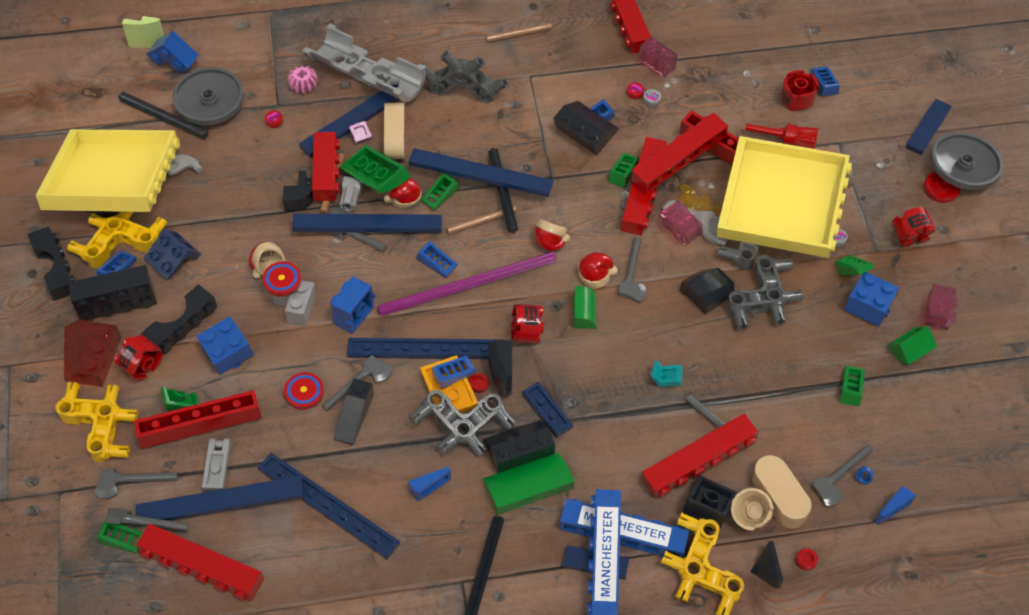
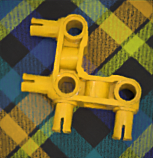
M121 211L118 215L109 218L92 213L88 223L99 227V230L86 246L72 240L71 244L67 246V251L81 256L82 260L88 262L90 267L99 268L104 265L111 256L112 250L120 243L128 244L134 247L135 250L147 253L167 225V221L157 217L151 227L146 228L129 221L135 212Z
M68 382L65 396L57 402L55 409L61 421L66 424H93L92 431L88 434L87 450L92 460L99 463L111 457L129 458L130 445H113L118 422H134L133 420H137L139 417L138 409H121L116 401L120 387L117 385H113V387L112 385H107L104 400L77 399L80 384L73 382L72 386V382Z
M681 513L677 525L694 531L695 538L687 557H684V559L665 551L661 564L679 570L678 573H680L682 581L675 597L680 600L682 593L685 592L682 601L688 602L693 586L698 585L721 595L722 599L715 615H721L723 609L725 610L723 615H730L734 602L739 601L744 589V582L732 572L719 570L708 563V555L710 550L714 548L718 538L719 525L714 520L703 518L698 520ZM711 527L714 530V534L706 535L703 528ZM694 565L698 568L699 573L691 574L687 567ZM728 583H736L739 590L736 592L729 590Z

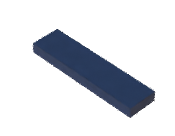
M935 99L908 141L906 148L922 155L952 106Z

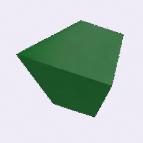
M161 387L167 412L199 404L196 392L189 394L185 390L181 392Z

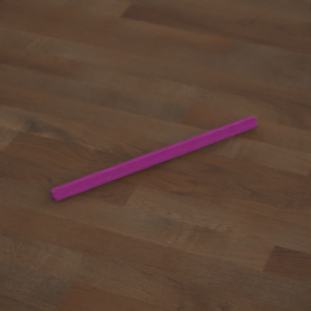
M553 251L387 302L378 305V312L380 316H384L556 262V255Z

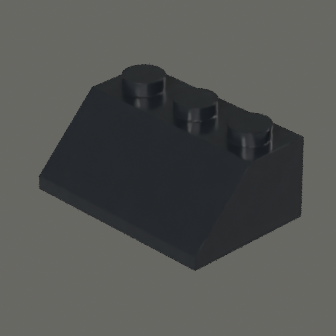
M579 101L564 105L553 118L557 129L595 155L603 149L619 130L618 127Z
M541 420L484 438V443L488 448L487 450L497 473L555 454L553 437L549 428Z

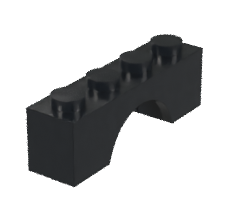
M48 226L27 234L37 259H49L54 262L52 269L44 276L53 300L56 301L69 296L68 282L75 281L73 274H68L71 268L68 261H63L62 257H65L62 246H57V243H60L57 233H52Z
M199 284L184 296L187 307L179 319L169 323L155 321L140 333L161 348L162 351L160 352L162 354L168 352L175 343L182 340L190 330L197 327L205 317L211 315L217 308L215 297Z

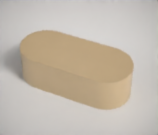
M385 103L384 154L392 160L405 159V103Z
M772 455L760 458L752 474L753 486L764 491L770 497L774 508L773 515L782 526L790 529L801 527L806 522L811 511L810 498L782 459Z

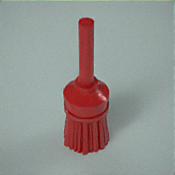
M747 123L745 128L746 131L778 136L779 139H782L783 144L815 149L818 136V128L798 127V125H791L790 123L784 128L780 127V129Z

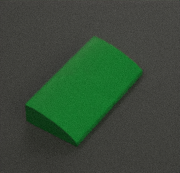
M367 145L360 148L339 167L341 171L378 193L390 191L411 177L403 165Z
M559 452L483 478L497 515L574 489L575 484L574 478Z

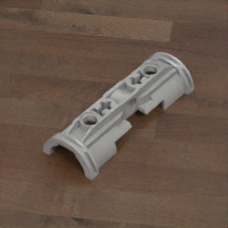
M331 23L326 27L327 33L324 45L317 52L308 47L302 50L306 57L314 61L319 60L338 71L354 77L358 81L393 95L396 99L403 102H409L416 97L426 77V66L422 64L417 66L400 57L396 58L397 64L383 57L378 62L366 58L368 51L354 45L353 36L337 30L336 26Z

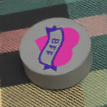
M654 89L647 90L644 93L643 101L648 106H657L661 102V94Z
M840 228L838 235L833 236V240H836L835 247L844 246L848 238L847 233Z

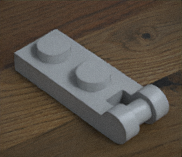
M217 438L209 439L202 482L203 491L224 489L231 450V438H224V440H217ZM222 448V451H216V449Z

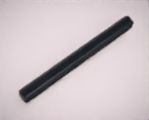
M123 91L118 96L121 102L203 140L209 135L208 130Z
M491 148L488 151L491 166L503 168L499 150ZM497 186L507 231L514 234L518 231V225L508 188Z
M493 516L465 615L478 614L504 523V518L501 516Z

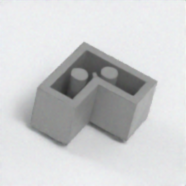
M301 280V285L296 292L294 291L286 297L273 296L274 304L286 306L285 315L287 323L306 327L316 298V289L313 282Z

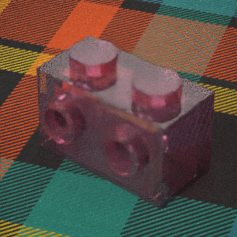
M650 37L640 46L639 61L665 78L676 68L678 54Z
M679 199L661 212L663 226L666 229L670 228L675 239L678 242L682 241L685 246L703 233V225Z
M933 284L928 295L926 326L948 330L951 323H955L957 313L954 312V308L958 304L956 288Z

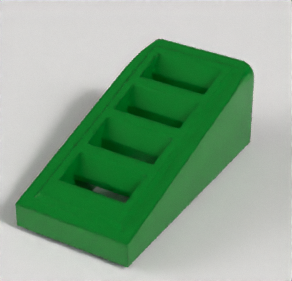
M623 153L610 171L609 183L625 187L632 176L633 168L638 164L640 158Z
M443 173L421 201L433 210H436L460 186L457 181ZM433 198L436 202L432 203L429 199Z
M851 255L835 261L838 274L841 276L861 275L874 267L873 263Z
M845 366L840 403L856 407L860 406L865 369Z
M106 519L97 536V542L137 554L136 543L143 532L121 524L107 523ZM109 530L113 531L111 537L107 536ZM117 532L121 533L118 540L115 539ZM125 535H129L127 542H122ZM133 537H137L135 545H130Z

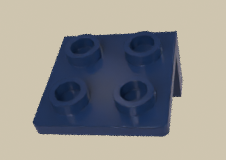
M164 228L144 256V259L165 279L170 280L185 258L198 259L201 253L178 232Z

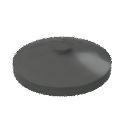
M205 67L191 71L177 82L172 98L177 113L184 120L197 125H215L227 121L240 110L244 102V90L241 81L232 72L218 67Z
M954 132L943 135L934 143L930 153L931 165L935 172L949 184L962 189L982 190L989 188L999 180L1004 168L1003 158L999 151L987 140L970 133Z

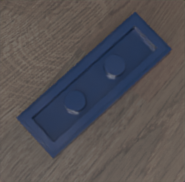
M539 381L522 391L524 398L556 438L573 428V424Z
M567 545L563 568L593 573L589 572V559H593L594 551ZM619 556V579L625 580L629 557Z

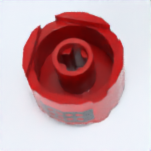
M794 70L786 75L780 97L788 110H804L813 106L819 85L817 78L811 73L809 75L804 73V70Z
M923 207L909 209L904 212L905 215L901 218L898 215L892 220L891 224L903 248L911 246L913 242L925 243L929 241V236L936 231L927 209L925 208L924 210Z
M514 304L511 315L514 316L513 322H511V340L514 343H540V334H543L544 323L540 322V317L543 315V306Z
M138 335L133 338L127 337L123 341V348L114 358V362L135 380L141 381L148 377L145 374L150 370L154 372L157 369L163 354L160 352L162 351L161 348L143 335Z

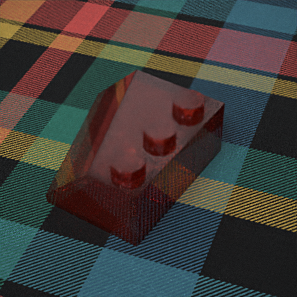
M78 319L64 327V381L97 387L104 386L121 340L116 325Z

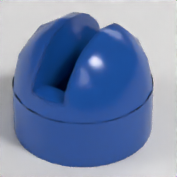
M868 466L860 467L857 470L856 479L862 484L870 483L874 475L873 470ZM864 471L867 472V477H863Z

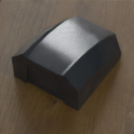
M720 268L705 269L695 273L682 281L680 291L697 305L705 315L729 298L730 293L735 291L734 282Z
M495 340L488 344L490 372L503 397H507L512 394V340Z
M699 475L686 499L682 512L698 520L700 518L714 520L719 525V529H721L730 511L732 501L738 492Z

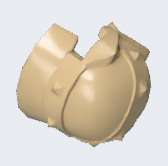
M743 489L736 494L732 501V517L737 525L744 529L753 531L756 528H762L773 517L774 508L772 500L767 493L760 489Z

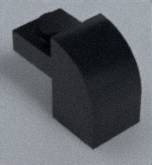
M299 171L298 185L283 186L285 212L301 211L313 203L311 179L307 178L306 171Z

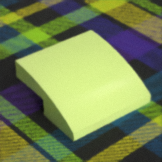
M143 16L141 21L124 19L122 22L129 47L151 48L157 39L164 36L160 18Z

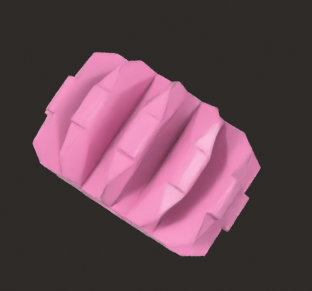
M302 65L301 68L295 67L294 70H290L288 83L291 90H295L297 94L299 92L305 94L307 91L311 93L312 89H316L318 77L314 69H311L309 66L303 67Z

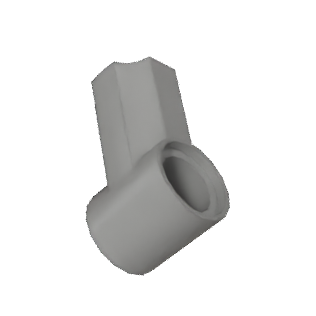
M344 176L340 201L341 209L346 212L356 210L359 194L361 195L363 191V183L353 177Z

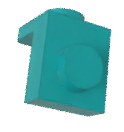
M654 361L651 377L659 387L679 386L682 384L683 367L681 364L662 366L659 361Z

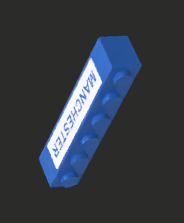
M596 489V495H591V508H595V516L590 518V529H594V538L590 537L589 550L594 551L593 559H589V572H593V581L588 580V594H592V602H588L587 615H618L621 490Z
M566 499L559 530L594 538V529H590V518L595 516V508H591V505L577 499ZM621 511L620 546L663 557L665 551H668L683 558L689 530L678 525H666L659 520H647L639 515L631 516Z

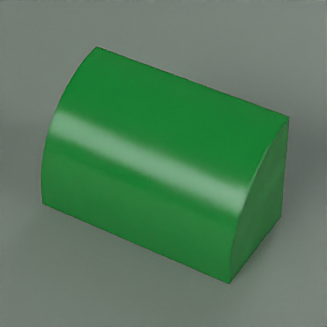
M575 286L574 328L597 329L596 293L588 287Z
M916 326L888 344L894 356L906 365H910L937 347L929 326Z

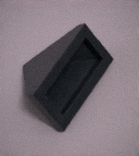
M769 541L750 572L775 589H779L783 583V576L774 541Z

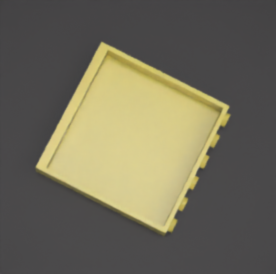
M70 129L36 194L40 210L150 212L153 204L156 203L158 193L161 192V185L166 180V174L170 170L171 162L175 159L176 150L180 147V140L177 138L176 132L170 130Z
M740 136L718 223L717 237L829 258L830 251L834 252L836 240H833V236H837L840 225L836 224V221L841 220L843 211L839 206L840 204L844 205L846 194L842 193V191L847 189L849 178H845V176L850 174L852 163H848L850 155Z

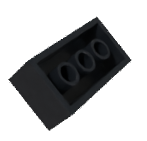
M147 265L68 282L71 302L80 322L91 321L104 316L108 317L121 312H130L134 309L147 308L157 304L154 285Z

